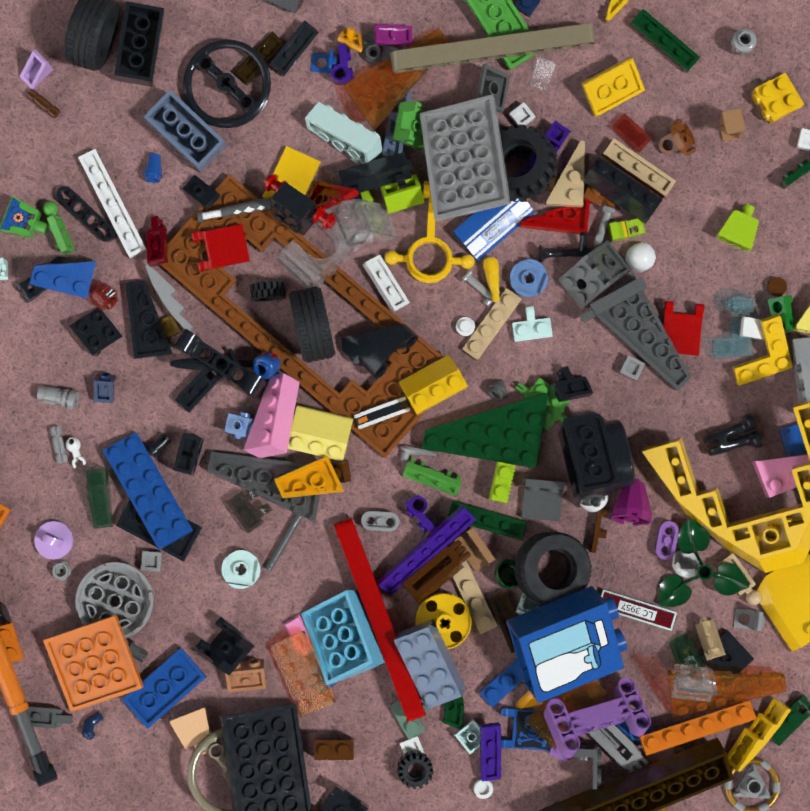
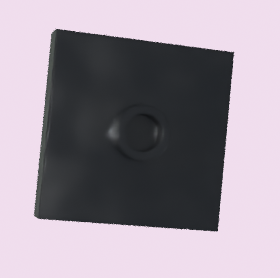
M728 630L720 636L726 655L708 661L704 652L699 656L725 685L730 683L754 660L752 655Z

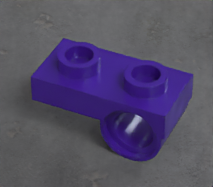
M338 44L340 64L335 65L331 70L332 81L336 85H351L350 79H354L353 69L348 68V61H351L350 49L346 50V44ZM341 71L345 73V76L339 79L335 77V74Z
M416 496L405 503L407 506L405 511L411 518L416 516L420 521L417 525L424 533L426 531L431 533L436 528L423 513L427 509L425 498ZM415 500H422L424 502L422 510L417 511L414 509L413 502Z

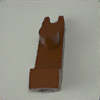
M606 507L595 512L596 519L591 553H596L598 538L606 539L607 530L600 529L602 516L608 515Z

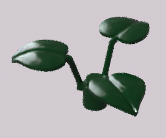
M687 520L679 531L677 542L678 547L684 554L694 552L699 562L695 568L696 575L685 581L677 575L665 577L659 586V604L664 607H676L686 603L692 594L691 588L686 584L698 578L708 580L712 576H716L713 581L714 588L718 593L726 596L734 595L749 588L745 574L736 565L722 563L718 566L717 573H715L709 565L703 563L697 551L707 549L710 543L709 533L694 520Z

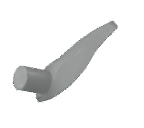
M408 445L400 447L403 450L400 460L407 462L410 454L437 455L432 451Z

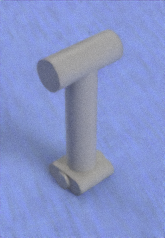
M604 206L602 209L603 217L594 240L596 247H599L603 241L610 217L614 215V208Z
M468 270L461 281H467L485 296L486 299L483 303L489 307L493 302L491 291L471 275L473 273L471 270Z

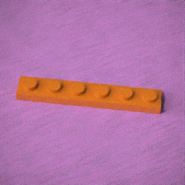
M748 700L639 736L644 754L647 756L756 720L757 718L751 701Z

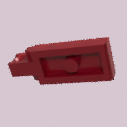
M159 216L151 217V228L146 231L147 263L150 267L168 262L167 229L165 224H163V220Z

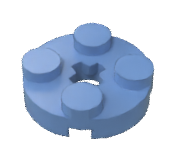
M533 259L517 263L510 273L511 288L521 297L531 298L538 296L544 291L548 283V275L544 266ZM532 274L534 282L526 283L523 277Z

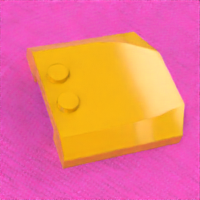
M807 554L804 562L801 564L769 572L764 576L757 589L762 596L761 606L792 652L810 642V554Z

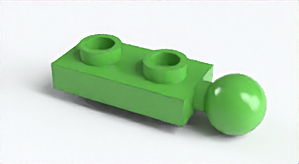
M53 201L46 202L43 205V212L50 216L47 218L48 228L55 237L57 249L65 254L74 252L75 248L61 216H57V204Z

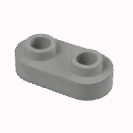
M368 511L361 518L362 526L372 531L392 532L398 528L400 523L399 517L392 512ZM369 517H373L375 520L372 525L367 523ZM387 519H393L394 523L392 526L386 524Z

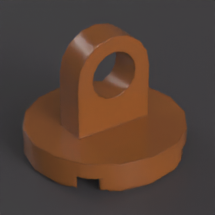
M682 119L672 121L670 124L671 133L660 139L659 148L664 154H672L678 150L686 156L695 153L696 147H693L695 138L686 123H681ZM667 139L673 142L672 149L666 148L665 141Z

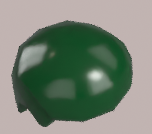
M504 559L497 564L494 570V579L503 588L513 589L518 586L514 575V560Z

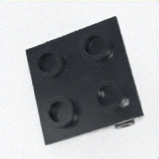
M100 307L69 326L92 356L95 355V357L101 353V350L122 337L121 333Z

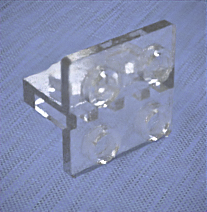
M674 664L675 678L671 696L673 698L711 702L712 695L716 696L718 692L713 670L707 667Z

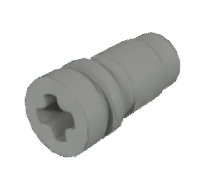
M41 385L37 392V400L44 401L46 404H58L63 408L67 407L68 409L75 410L79 401V391L61 390Z

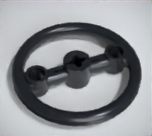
M218 40L202 47L190 59L183 77V90L190 109L205 123L219 128H234L252 121L263 110L271 91V77L267 64L254 48L236 40ZM228 48L240 50L249 55L257 63L262 75L263 83L259 99L256 101L250 95L245 94L238 87L235 78L229 73H223L215 65L211 57H209V54L219 49ZM205 61H211L209 68H203ZM198 67L204 73L209 74L216 81L219 90L225 95H231L245 111V114L238 118L227 120L218 119L205 113L198 106L192 92V78L195 69ZM216 74H218L224 81L229 82V83H230V86H231L238 94H236L230 87H227V86L224 84V82H223ZM246 99H251L252 101L249 107H243V102Z

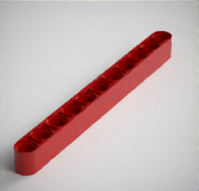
M349 517L333 523L408 723L426 716L425 709L423 708L417 688L394 642L397 635L353 519Z

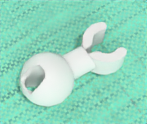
M75 437L69 438L65 445L67 450L72 452L74 458L72 466L74 468L77 467V457L83 462V465H86V459L81 456L79 451L81 442Z

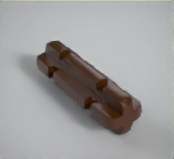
M34 89L27 93L28 99L32 102L34 101L46 113L48 112L52 118H56L60 114V110L57 107L53 106L52 103L42 95H39Z

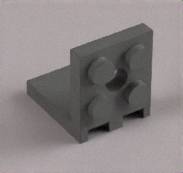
M606 241L585 255L561 276L558 281L577 305L583 309L609 286L628 274L631 268L611 243ZM580 279L586 282V287L581 285Z

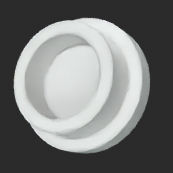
M460 318L456 323V330L462 336H469L475 330V323L471 318Z

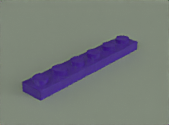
M461 505L376 581L378 586L389 596L393 595L403 586L402 583L443 550L470 526L476 518Z

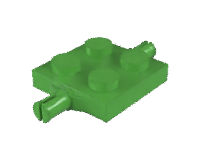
M540 377L529 389L520 382L518 385L521 388L516 386L515 389L524 394L523 400L541 394H548L543 427L549 431L556 421L560 420L563 422L564 418H569L563 413L570 400L558 402L552 386Z

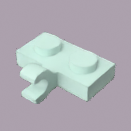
M533 306L525 308L527 321L512 323L514 342L553 337L550 318L535 320Z

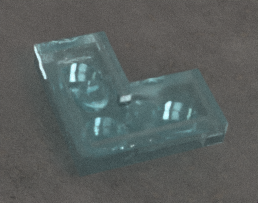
M742 318L729 319L730 338L712 340L714 359L753 356L751 338L740 336Z

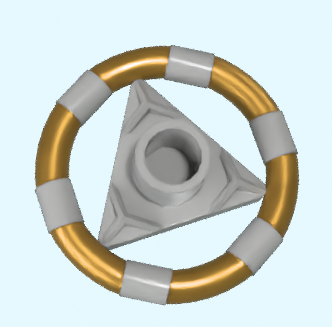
M754 757L748 763L751 765L733 793L731 790L732 780L724 783V791L728 801L739 811H767L775 804L780 794L781 782L775 768L764 759ZM754 764L759 765L770 773L773 780L771 796ZM731 766L732 774L734 775L737 770ZM735 797L768 798L769 800L757 807H748L736 800Z

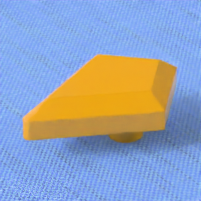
M353 27L343 28L338 36V41L346 44L347 47L356 52H362L361 34L354 32L355 28Z
M528 691L515 703V707L522 709L542 705L545 701L537 703L530 691Z

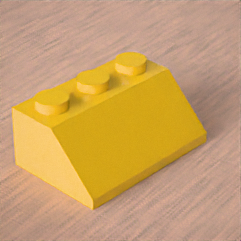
M450 355L398 382L417 416L468 388L466 381Z

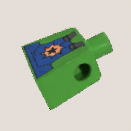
M12 196L0 225V231L5 234L33 239L35 232L45 235L48 231V224L40 221L42 214L38 210Z

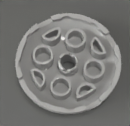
M110 562L92 569L85 575L78 586L75 604L76 611L83 625L117 614L125 638H129L138 633L148 622L153 610L154 597L149 581L138 569L125 563ZM113 596H118L120 599V604L117 607L111 603Z

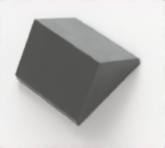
M482 64L476 99L493 94L497 112H503L510 76L487 64Z

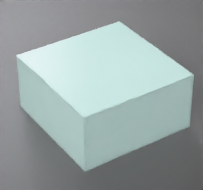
M472 719L454 734L469 754L480 747V727Z

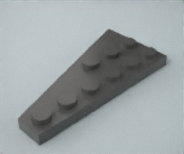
M633 271L614 291L636 280ZM644 291L597 316L601 322L677 391L691 378Z
M211 452L207 469L209 473L316 523L321 494L282 498L274 480L308 464Z

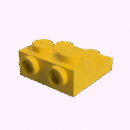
M786 72L773 80L763 83L752 91L754 103L760 105L763 110L761 111L763 118L766 121L769 120L770 124L805 105Z

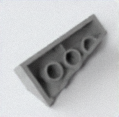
M810 337L791 340L799 403L810 400Z

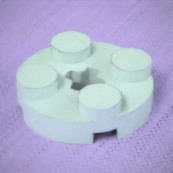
M237 550L224 559L221 570L223 578L231 587L245 589L252 586L258 580L261 567L257 557L251 552ZM240 564H244V568H247V571L243 572L242 575H239V571H236V567H240Z

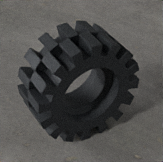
M266 281L250 285L251 301L266 302L286 298L284 282Z
M411 751V754L405 753V757H401L400 762L397 764L399 778L403 785L406 784L408 788L416 789L419 786L421 789L423 784L427 786L429 784L428 780H432L434 771L431 760L426 754H422L421 751H417V753ZM414 763L420 764L423 767L422 773L418 776H411L408 773L410 765Z

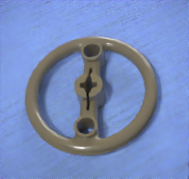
M221 728L211 732L198 743L190 757L187 769L190 791L196 802L206 811H233V809L219 808L208 802L200 792L196 778L199 759L203 752H207L221 766L222 775L229 782L227 766L223 762L224 760L226 762L225 752L219 742V739L222 738ZM218 745L220 747L219 752L211 754V748Z

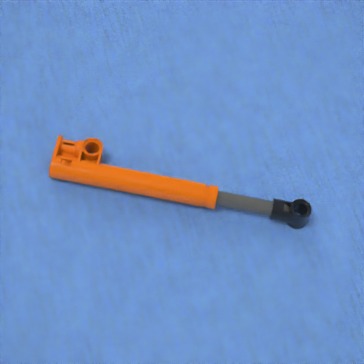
M0 635V689L9 707L11 716L15 715L31 755L29 759L34 767L33 774L38 786L41 787L57 780L58 777L53 764L48 761L49 758L46 751L42 750L27 712L29 705L25 700V695Z

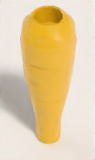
M489 256L483 261V267L492 294L493 302L500 301L499 264L495 257Z

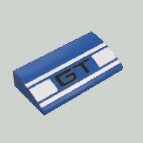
M517 199L516 202L511 201V204L475 212L456 228L453 234L478 262L521 225V221H525L535 212L527 201L520 202Z

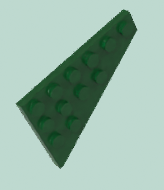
M541 394L425 429L422 449L536 468L548 394Z

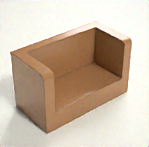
M741 108L721 113L718 122L722 141L741 139L746 131Z

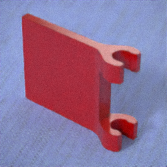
M242 224L191 233L193 243L204 240L208 261L198 263L199 272L250 262Z
M665 301L663 327L677 353L699 356L704 304H695L694 315L673 313L674 302Z

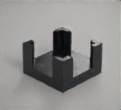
M220 617L215 624L223 630L211 644L201 639L196 647L213 660L212 664L216 668L230 676L253 649L254 645L232 623Z
M336 784L318 811H367L369 805L339 784Z

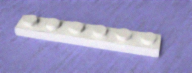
M96 149L78 157L129 258L131 259L146 251L147 248Z

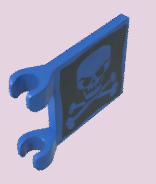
M501 707L500 715L513 717L512 740L501 739V748L550 751L551 732L544 718V711Z

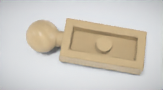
M731 553L717 563L718 566L722 563H732L739 567L749 583V588L738 592L741 596L746 593V600L750 605H758L761 602L762 596L760 592L752 589L756 583L734 553Z

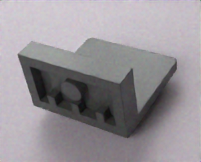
M525 479L521 517L560 521L562 491L564 490L565 482Z
M580 743V747L574 757H578V760H590V757L593 758V789H597V784H601L602 768H598V764L602 762V749H598V743Z

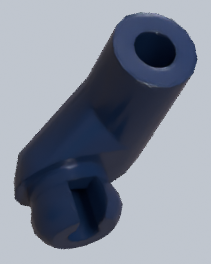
M100 711L84 721L82 735L87 740H92L95 737L94 726L104 719Z

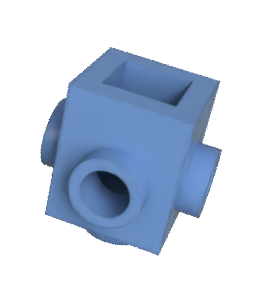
M242 411L239 414L228 413L224 432L234 434L236 439L245 440L249 436L255 418L250 417V413Z

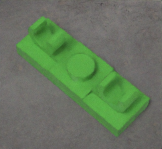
M414 457L410 462H407L403 477L457 496L462 483L460 481V474L454 479L450 477L451 471L444 475L436 469L425 468V461H422L421 465L414 464Z

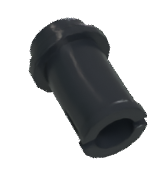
M162 433L152 445H148L147 451L154 458L157 455L160 456L159 453L171 441Z

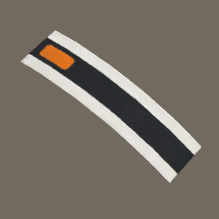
M402 397L354 415L358 429H362L408 412L410 408L406 397Z

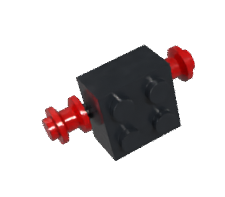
M276 174L269 175L265 179L264 189L267 192L271 190L275 192L271 198L273 217L279 223L284 222L291 231L300 233L303 236L317 222L322 223V229L324 230L333 228L337 221L335 213H326V207L324 206L316 209L315 201L289 185L287 181H278V175Z

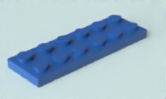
M137 432L102 450L158 550L193 532L192 527Z

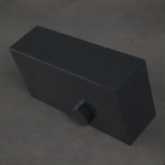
M126 1L114 73L115 81L153 86L164 19V8Z

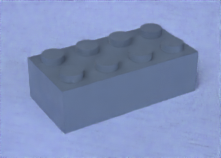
M171 90L144 116L146 122L200 173L227 147L225 140Z
M429 620L399 632L394 642L426 709L462 697L466 687L434 620Z

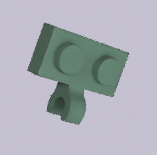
M399 700L390 705L408 740L426 730L420 719L408 723ZM423 704L425 712H428L430 709H426L425 705Z

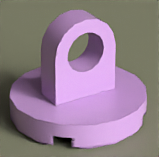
M51 521L40 526L35 534L34 542L40 555L55 560L66 556L73 547L74 538L67 525L62 522Z

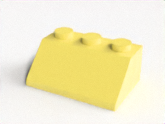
M297 405L288 449L321 457L328 456L330 459L343 462L354 418Z

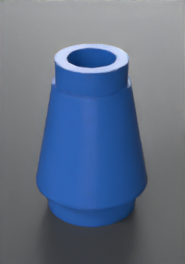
M149 154L144 171L145 181L159 183L162 178L161 156L159 154Z

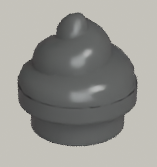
M503 380L494 381L488 387V395L495 400H501L507 394L506 385Z

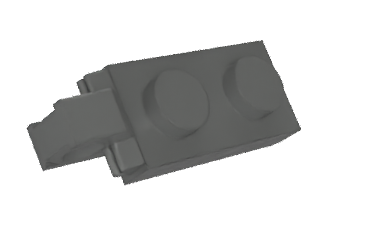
M29 706V709H27L33 727L57 728L61 727L62 723L70 724L73 720V715L62 714L63 709Z

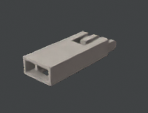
M615 725L589 733L624 769L627 768L630 772L636 771L633 769L635 766L638 769L643 768L639 764L640 761L646 766L649 764L641 755V751ZM620 743L630 751L628 753L624 748L620 751L625 758L615 749Z

